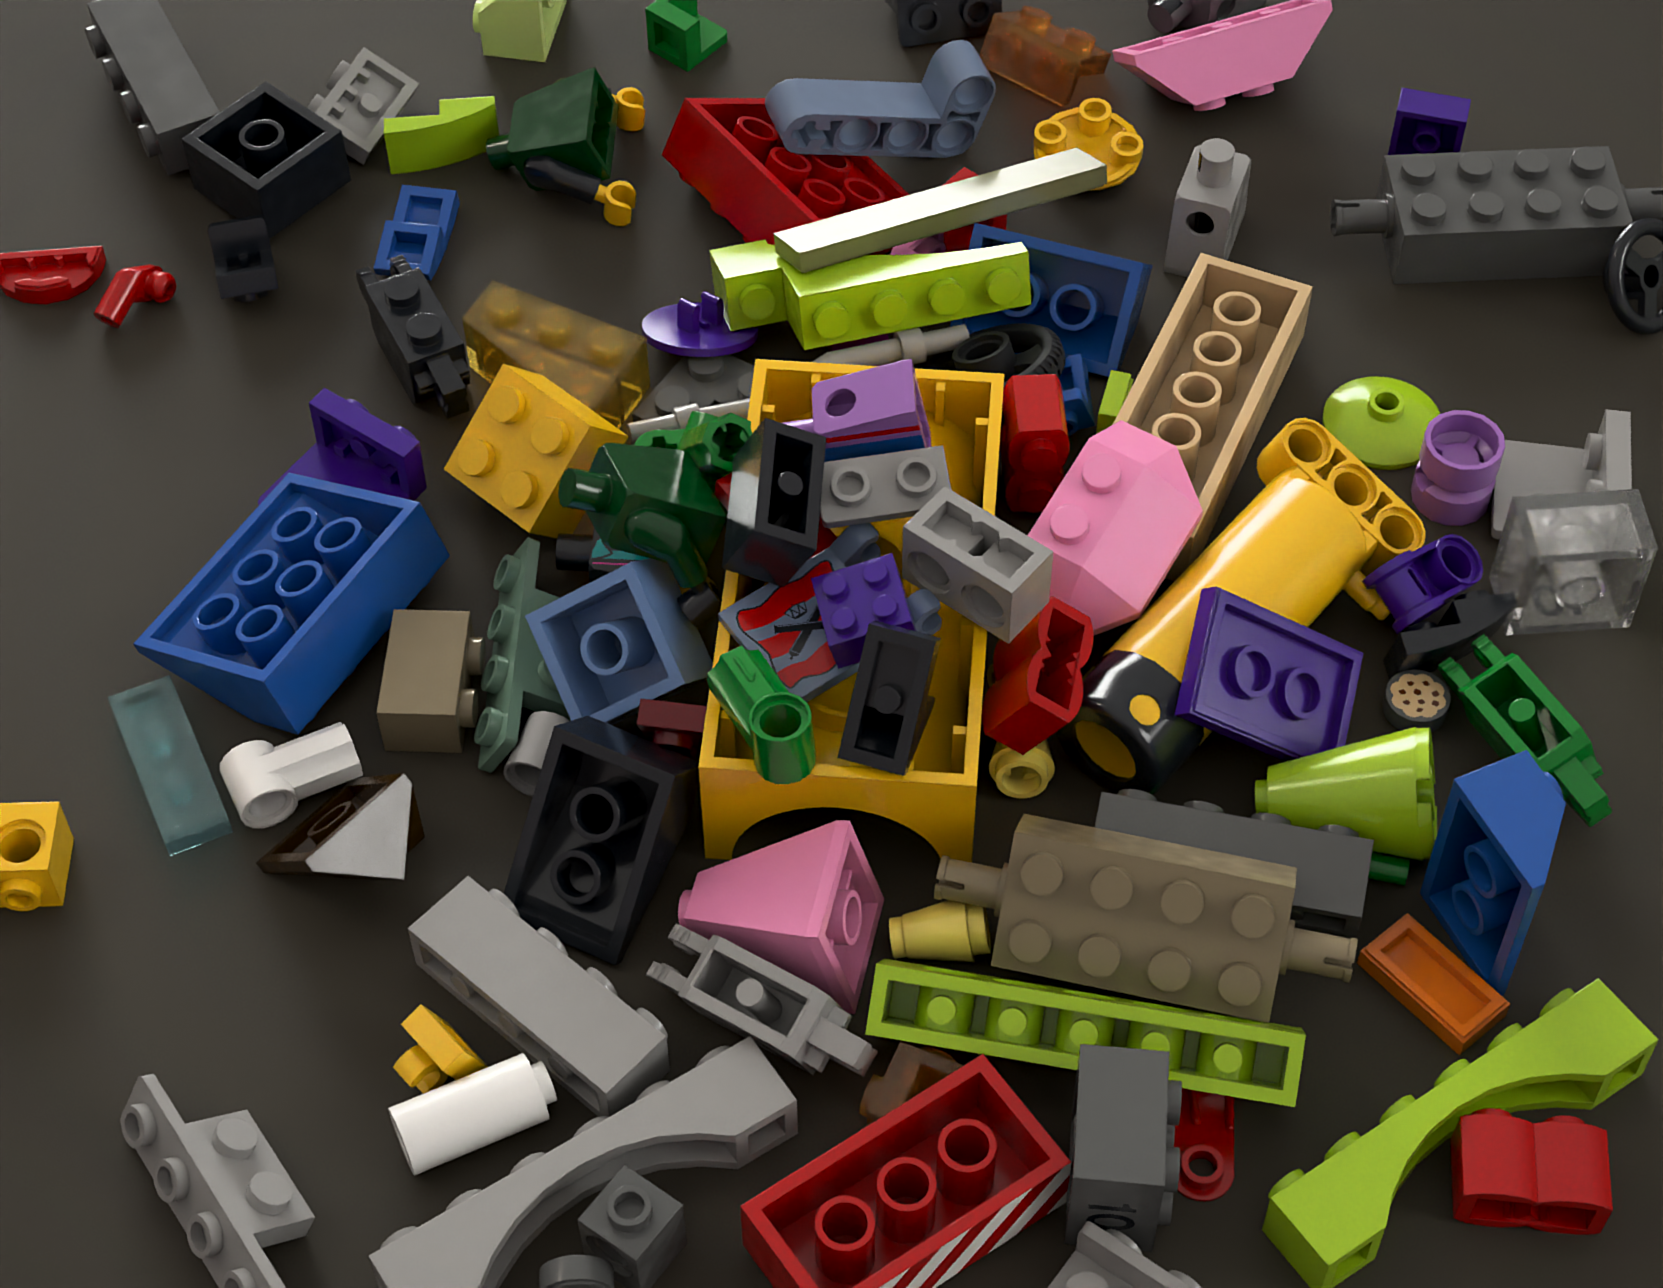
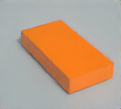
M1408 913L1360 951L1357 964L1458 1055L1462 1054L1507 1015L1510 1003Z

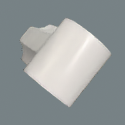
M341 722L276 747L264 740L245 742L232 748L220 762V773L243 823L251 828L275 826L286 820L295 811L299 800L363 776L361 763L345 724L342 725Z

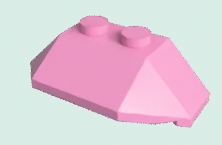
M1290 0L1128 47L1112 50L1113 58L1116 63L1171 100L1193 105L1194 111L1216 109L1226 104L1225 97L1241 92L1243 97L1268 94L1274 91L1273 83L1293 78L1333 11L1331 0Z
M1120 420L1088 439L1027 536L1053 551L1049 598L1054 596L1089 616L1094 636L1139 619L1202 518L1203 510L1177 446Z

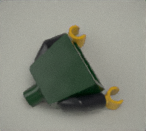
M595 67L568 78H560L549 86L520 97L514 103L510 132L487 139L486 151L489 161L494 169L498 171L515 166L528 187L535 191L551 190L560 192L590 205L593 200L604 204L603 215L605 220L615 226H626L630 223L632 209L635 208V189L626 181H615L607 187L601 185L600 182L611 177L616 126L626 131H638L644 126L646 111L643 108V95L638 89L633 87L623 88L617 95L611 94V88L605 85Z

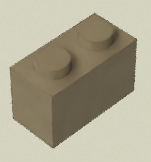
M393 610L376 712L385 751L462 753L466 727L475 728L478 719L477 689H471L473 675H483L486 657L484 637L474 636L470 611Z

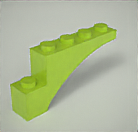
M766 239L709 250L715 296L723 300V317L730 331L788 320L804 350L1032 305L1029 252L1022 242L944 253L864 255L806 273L800 272L778 255L775 251V245L768 244Z

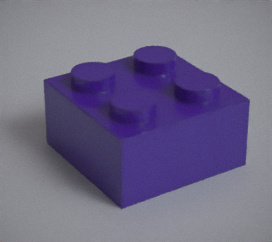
M1401 88L1388 155L1460 152L1471 99Z
M893 553L811 578L828 646L838 669L860 662L868 625L873 621L916 631L903 581Z

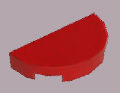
M103 246L0 253V289L6 296L23 303L46 305L69 300L88 290L101 276L107 260Z

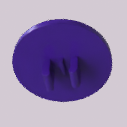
M703 291L701 294L702 302H690L681 298L678 304L665 306L649 313L642 322V336L648 344L667 353L689 357H716L737 353L752 346L758 339L759 326L730 331L723 317L724 304L722 298Z

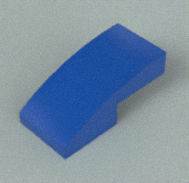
M411 185L401 186L393 221H385L373 268L375 274L391 276L390 258L402 254L412 270L419 267L426 280H432L442 261L460 204L456 190Z

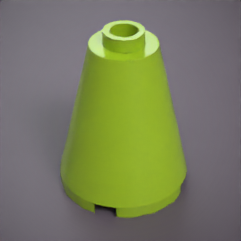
M1412 727L1268 766L1267 779L1255 781L1256 813L1280 815L1290 820L1293 826L1315 830L1324 825L1348 827L1358 832L1360 838L1374 840L1372 852L1419 861L1430 859L1438 834L1437 806H1435L1434 784H1436L1430 727Z

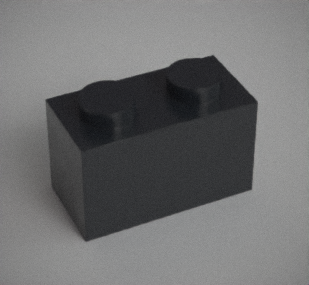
M765 418L733 458L722 569L784 587L817 550L826 437Z

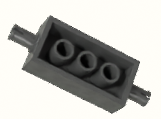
M1609 146L1384 155L1376 199H1333L1330 205V228L1332 229L1333 236L1381 233L1393 284L1603 276L1604 267L1608 261L1611 248L1616 238L1629 224L1643 218H1655L1663 221V187L1625 188L1620 183Z

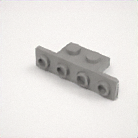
M154 1074L139 1076L120 1118L122 1132L129 1146L136 1149L153 1177L159 1197L169 1204L186 1232L192 1252L202 1259L219 1288H286L262 1248L306 1236L315 1216L248 1110L185 1124Z

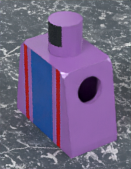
M912 359L901 360L817 382L812 388L813 418L782 422L783 424L826 437L824 462L932 447L931 432Z

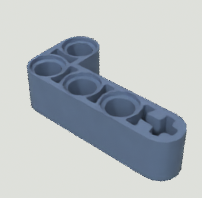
M955 40L944 44L935 52L921 83L803 78L786 79L770 89L765 97V108L784 147L791 153L948 158L962 154L972 146L995 96L996 85L975 47L968 41Z

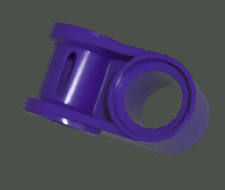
M1449 534L1413 552L1408 550L1394 557L1366 576L1362 583L1366 589H1375L1395 619L1392 628L1398 635L1405 628L1422 622L1476 584L1482 578L1483 564L1477 550L1470 542L1461 536Z

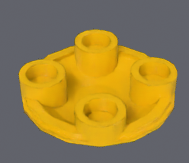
M1100 98L1085 99L1079 107L1056 113L1048 120L1039 122L1034 129L1035 159L1079 148L1107 165V184L1092 190H1103L1121 184L1135 173L1142 159L1144 147L1142 138L1137 134L1133 125L1118 114L1112 113L1111 105Z

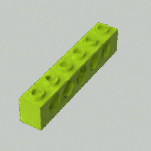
M885 958L876 963L865 1035L1077 1070L1080 1044L1169 1051L1168 1080L1182 1081V1088L1290 1107H1295L1306 1039V1034L1300 1027L1270 1022L1265 1023L1246 1018Z

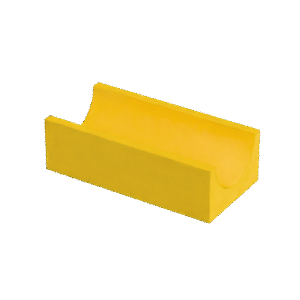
M755 359L747 420L751 421L752 433L765 418L780 423L813 418L812 388L817 382L878 366ZM914 368L931 432L932 447L941 445L944 447L952 491L995 516L1004 374ZM912 517L870 522L879 533V539L875 543L880 547L881 556L893 553L902 578L903 526ZM849 526L830 529L838 538ZM726 570L720 612L765 586L768 582ZM902 578L907 598L917 590H920V588ZM940 602L941 608L937 613L941 617L942 626L939 631L931 636L941 638L928 693L929 696L935 697V702L905 776L837 758L857 672L807 702L812 713L816 761L814 768L808 776L801 781L791 784H775L765 780L757 773L751 748L709 689L698 766L705 858L732 860L733 848L738 838L749 827L765 818L797 809L824 807L858 810L891 819L905 825L925 838L934 847L940 858L942 855H946L952 859L972 862L987 630ZM720 621L718 623L712 669L718 663L722 654L739 647V644Z

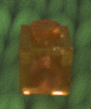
M900 1041L884 1077L874 1074L868 1082L861 1100L859 1115L867 1117L868 1126L958 1070L963 1065L957 1063L949 1054L937 1048L922 1047L919 1049Z

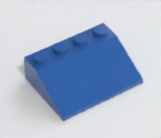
M289 472L133 645L140 654L252 721L298 735L315 718L320 708L343 681L354 672L360 661L383 634L391 628L393 610L405 609L417 594L427 586L434 574L450 557V554L420 502Z

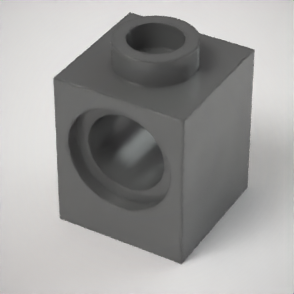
M626 1165L618 1171L578 1218L583 1254L600 1257L610 1262L614 1268V1280L625 1288H651L687 1244L683 1204Z

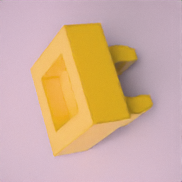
M422 1004L401 1023L418 1045L407 1050L396 1061L393 1068L411 1088L416 1086L424 1094L441 1087L448 1076L458 1080L488 1067L448 1022Z

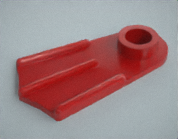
M1182 1088L1179 1126L1175 1125L1174 1147L1180 1148L1177 1191L1189 1199L1202 1202L1218 1199L1227 1193L1233 1183L1234 1097ZM1199 1158L1206 1159L1213 1164L1215 1172L1207 1177L1198 1176L1190 1170L1189 1163Z

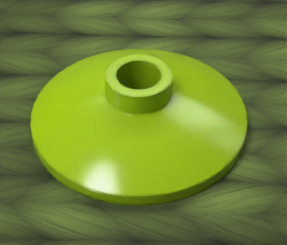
M1364 377L1341 385L1329 396L1323 410L1322 426L1366 467L1379 470H1397L1418 464L1426 428L1429 422L1437 417L1440 412L1427 394L1407 382L1389 377Z

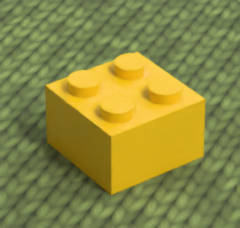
M503 364L444 470L528 533L557 538L559 533L573 534L585 513L583 510L566 508L560 504L558 490L563 473L568 468L589 471L600 446L605 443L624 444L629 436L545 376Z

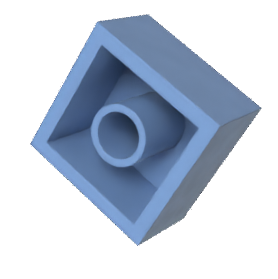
M650 558L630 562L525 615L571 721L590 716L607 724L614 725L639 712L640 699L664 701L707 680V673L712 670L713 662L698 629L685 616L677 602V598L682 593L666 562Z

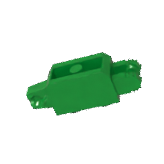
M1483 634L1474 640L1471 646L1476 659L1484 668H1487L1486 671L1471 680L1464 668L1451 657L1438 665L1443 679L1462 701L1469 722L1501 759L1527 750L1541 770L1550 773L1556 779L1565 802L1589 828L1612 813V809L1608 805L1609 799L1607 794L1595 781L1596 778L1604 773L1602 767L1596 761L1590 739L1579 723L1518 655L1511 653L1505 657L1492 641Z

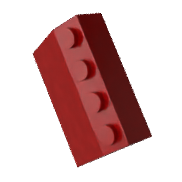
M685 98L662 153V156L679 172L681 180L696 188L711 203V209L716 214L726 218L743 235L745 243L766 239L768 244L775 245L774 233L910 195L869 156L796 154L788 151L784 147L766 111L765 98ZM893 247L868 255H884L892 251Z

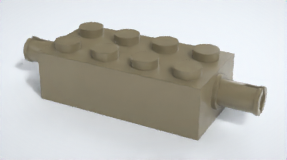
M1023 814L1014 831L1009 863L1005 862L1003 868L952 859L950 856L942 855L936 879H939V883H936L934 889V899H946L994 909V916L999 917L991 966L1265 1023L1270 1021L1279 974L1285 975L1286 969L1340 979L1342 982L1350 983L1353 971L1352 963L1355 961L1358 938L1354 937L1345 938L1295 928V920L1290 919L1296 888L1297 867L1029 814Z

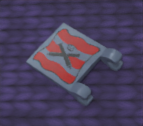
M871 523L850 525L830 547L808 559L784 587L768 583L718 613L719 621L739 646L742 645L747 650L759 649L789 693L800 696L806 702L858 672L859 663H855L838 669L828 646L811 578L881 557L880 547L875 543L879 539L878 531ZM920 589L911 594L907 599L916 631L928 635L935 634L942 626L941 617L937 613L941 608L940 601L928 589Z

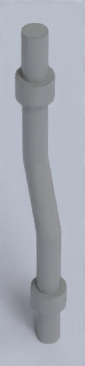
M965 324L923 333L918 327L895 332L893 339L826 352L813 362L879 366L912 359L913 364L926 362L927 355L954 350L960 343L970 337ZM750 398L699 408L697 403L672 408V414L627 423L626 427L630 445H634L638 437L648 431L656 429H685L692 411L704 412L717 417L731 412L747 419Z

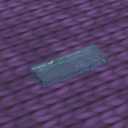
M170 675L108 697L169 856L232 833L229 818Z

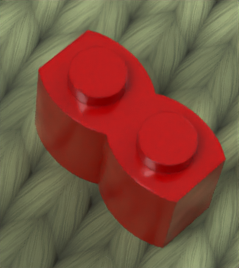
M1056 374L1011 376L1003 389L1004 424L1000 434V451L1006 501L1013 512H1043L1065 477L1063 465L1067 461L1070 451L1062 385Z
M1051 596L1049 603L1009 644L999 638L993 656L996 682L987 691L982 705V725L985 735L1024 755L1076 717L1083 699V680L1080 668L1088 661L1093 648V627L1089 616Z
M1496 1108L1480 1109L1471 1115L1460 1116L1450 1139L1454 1219L1486 1227L1528 1226L1545 1232L1575 1235L1601 1233L1613 1211L1607 1130L1585 1124L1580 1118L1566 1115L1554 1116L1543 1122L1532 1123L1513 1117L1509 1112Z

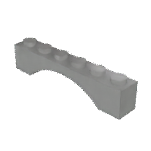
M751 1036L732 1047L726 1045L717 1047L707 1053L692 1070L671 1082L664 1080L652 1084L637 1097L633 1104L610 1117L600 1116L588 1121L577 1130L572 1139L548 1153L538 1152L525 1157L514 1166L508 1176L483 1190H469L459 1195L448 1205L445 1212L419 1227H406L393 1233L383 1242L379 1250L369 1255L378 1287L499 1288L524 1249L553 1220L584 1198L603 1190L624 1165L639 1175L659 1170L691 1167L739 1169L798 1134L797 1099Z

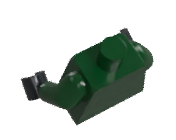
M605 443L598 448L589 471L568 468L563 473L558 490L559 502L563 507L586 511L600 539L608 547L666 562L678 585L682 588H690L677 598V602L685 616L696 628L701 629L718 616L721 609V600L718 598V589L714 581L707 577L708 569L706 564L725 525L727 515L688 451Z

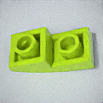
M495 96L439 100V115L384 118V138L391 174L429 170L472 158L486 152L487 139L500 135Z

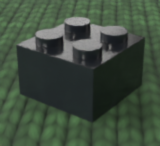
M266 81L182 138L194 189L236 218L262 215L265 218L269 239L351 181L342 131Z

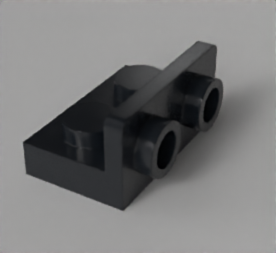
M885 0L896 13L898 38L904 47L1000 33L1003 30L1001 0Z

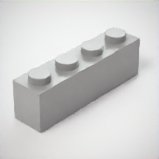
M467 876L408 928L415 961L421 969L520 1052L524 1053L532 1062L542 1061L549 1076L598 1117H610L633 1104L646 1088L659 1082L670 1071L667 1046L668 1034L661 1022L648 1010L638 1008L635 1011L617 996L612 983L600 971L593 967L584 970L568 957L564 945L552 932L543 927L536 931L522 920L514 904L501 891L493 888L488 892L471 877Z

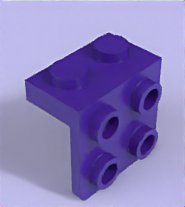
M324 388L309 402L316 443L260 496L258 506L289 472L415 501L427 488L420 441L407 429L401 426L393 427L370 414L358 401L353 399L345 400Z

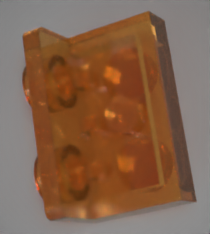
M1023 6L1021 11L994 13L979 54L988 70L1059 106L1070 103L1079 77L1105 73L1111 53L1095 46L1096 38L1091 34L1075 28L1063 30L1051 24L1053 17L1049 13L1031 6Z

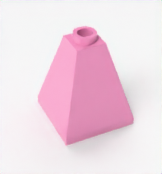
M836 820L698 872L693 889L684 890L681 894L678 905V919L681 926L710 940L713 934L720 936L814 985L828 994L847 1013L855 1014L884 897L851 822Z

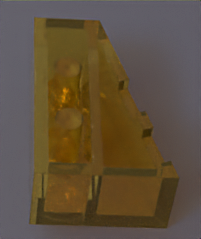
M492 280L462 318L469 365L490 384H492L503 364L543 375L618 429L650 387L646 337Z

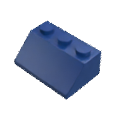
M975 223L968 250L1022 242L1029 252L1032 305L953 320L950 323V327L965 324L969 334L998 325L1014 323L1040 325L1049 328L1059 337L1065 357L1081 353L1088 372L1109 377L1111 370L1120 371L1139 322L1153 265Z
M1527 750L1454 779L1420 890L1421 896L1471 969L1501 996L1506 992L1543 891L1566 806L1561 788L1556 779L1550 773L1543 772Z

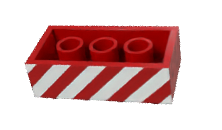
M984 1054L740 1205L743 1246L774 1288H936L1066 1203L1072 1162Z

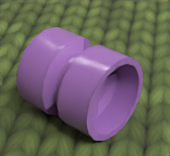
M1466 410L1445 412L1429 422L1424 433L1419 454L1420 460L1417 464L1411 486L1412 501L1420 513L1431 521L1448 526H1463L1476 522L1486 513L1505 450L1504 434L1496 423L1484 415Z

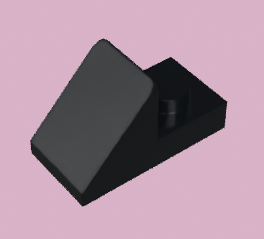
M879 621L869 623L837 758L902 776L907 774L934 706L935 697L929 696L928 693L941 638Z

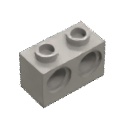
M946 486L903 526L902 578L920 589H928L940 602L1009 644L1049 603L1053 551Z

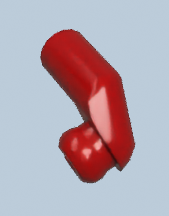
M152 264L123 268L115 274L93 314L101 322L111 327L119 328L133 303L147 302L152 299L156 302L164 303L170 300L176 291V280L172 274L163 272L161 267Z

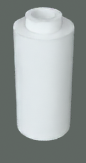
M521 1053L388 1108L405 1158L415 1176L549 1120L547 1105L557 1101V1096L544 1063L539 1061L530 1065L525 1054Z

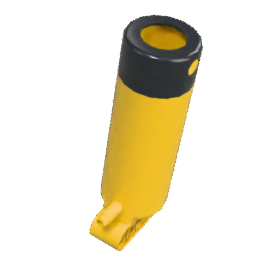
M1308 418L1292 420L1261 451L1257 458L1256 468L1260 479L1266 487L1082 677L1083 699L1080 710L1071 722L1056 732V735L1071 760L1099 786L1115 794L1122 789H1136L1153 795L1159 791L1213 732L1174 715L1202 589L1217 586L1307 628L1342 590L1365 611H1370L1378 620H1384L1390 614L1375 589H1366L1362 580L1394 557L1408 550L1413 552L1421 548L1425 542L1426 531L1418 515L1324 426L1315 420Z

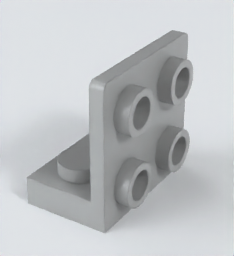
M1605 409L1598 434L1588 433L1584 449L1505 440V450L1492 493L1491 536L1500 540L1616 553L1632 507L1631 412Z

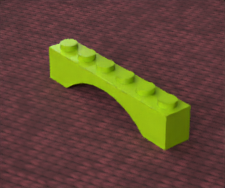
M1599 978L1577 993L1571 988H1567L1555 995L1543 1007L1539 1018L1523 1028L1519 1023H1515L1500 1032L1489 1044L1487 1053L1471 1064L1466 1059H1460L1450 1065L1436 1079L1434 1088L1417 1100L1412 1095H1406L1396 1101L1382 1115L1379 1121L1380 1124L1363 1136L1354 1131L1342 1137L1328 1150L1324 1157V1162L1305 1174L1302 1169H1296L1285 1175L1273 1186L1268 1194L1270 1201L1262 1231L1310 1288H1333L1375 1259L1387 1225L1390 1206L1397 1191L1418 1163L1445 1140L1452 1137L1460 1116L1471 1115L1477 1110L1486 1108L1502 1109L1509 1113L1545 1108L1591 1110L1643 1074L1659 1039Z

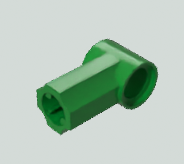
M699 411L691 412L677 450L688 451L712 491L715 492L716 480L732 472L734 456L753 434L751 431V421L731 412L721 417Z
M741 645L722 654L715 667L707 673V683L715 698L751 748L757 773L765 780L775 784H791L801 781L811 773L816 761L812 713L808 703L800 696L789 693L759 649L747 650Z

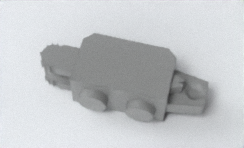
M677 923L674 925L668 939L673 941L674 946L683 952L698 956V961L688 978L682 976L678 970L665 963L660 964L653 961L646 973L647 977L677 994V996L704 1017L745 1039L751 1036L756 1045L814 1075L815 1071L822 1073L830 1059L863 1077L865 1076L878 1052L867 1041L846 1030L853 1016L840 1007L828 994L720 936L713 934L710 940Z

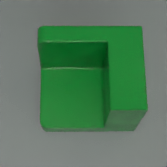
M655 0L645 8L648 50L686 72H689L728 40L726 29L698 14L697 0Z

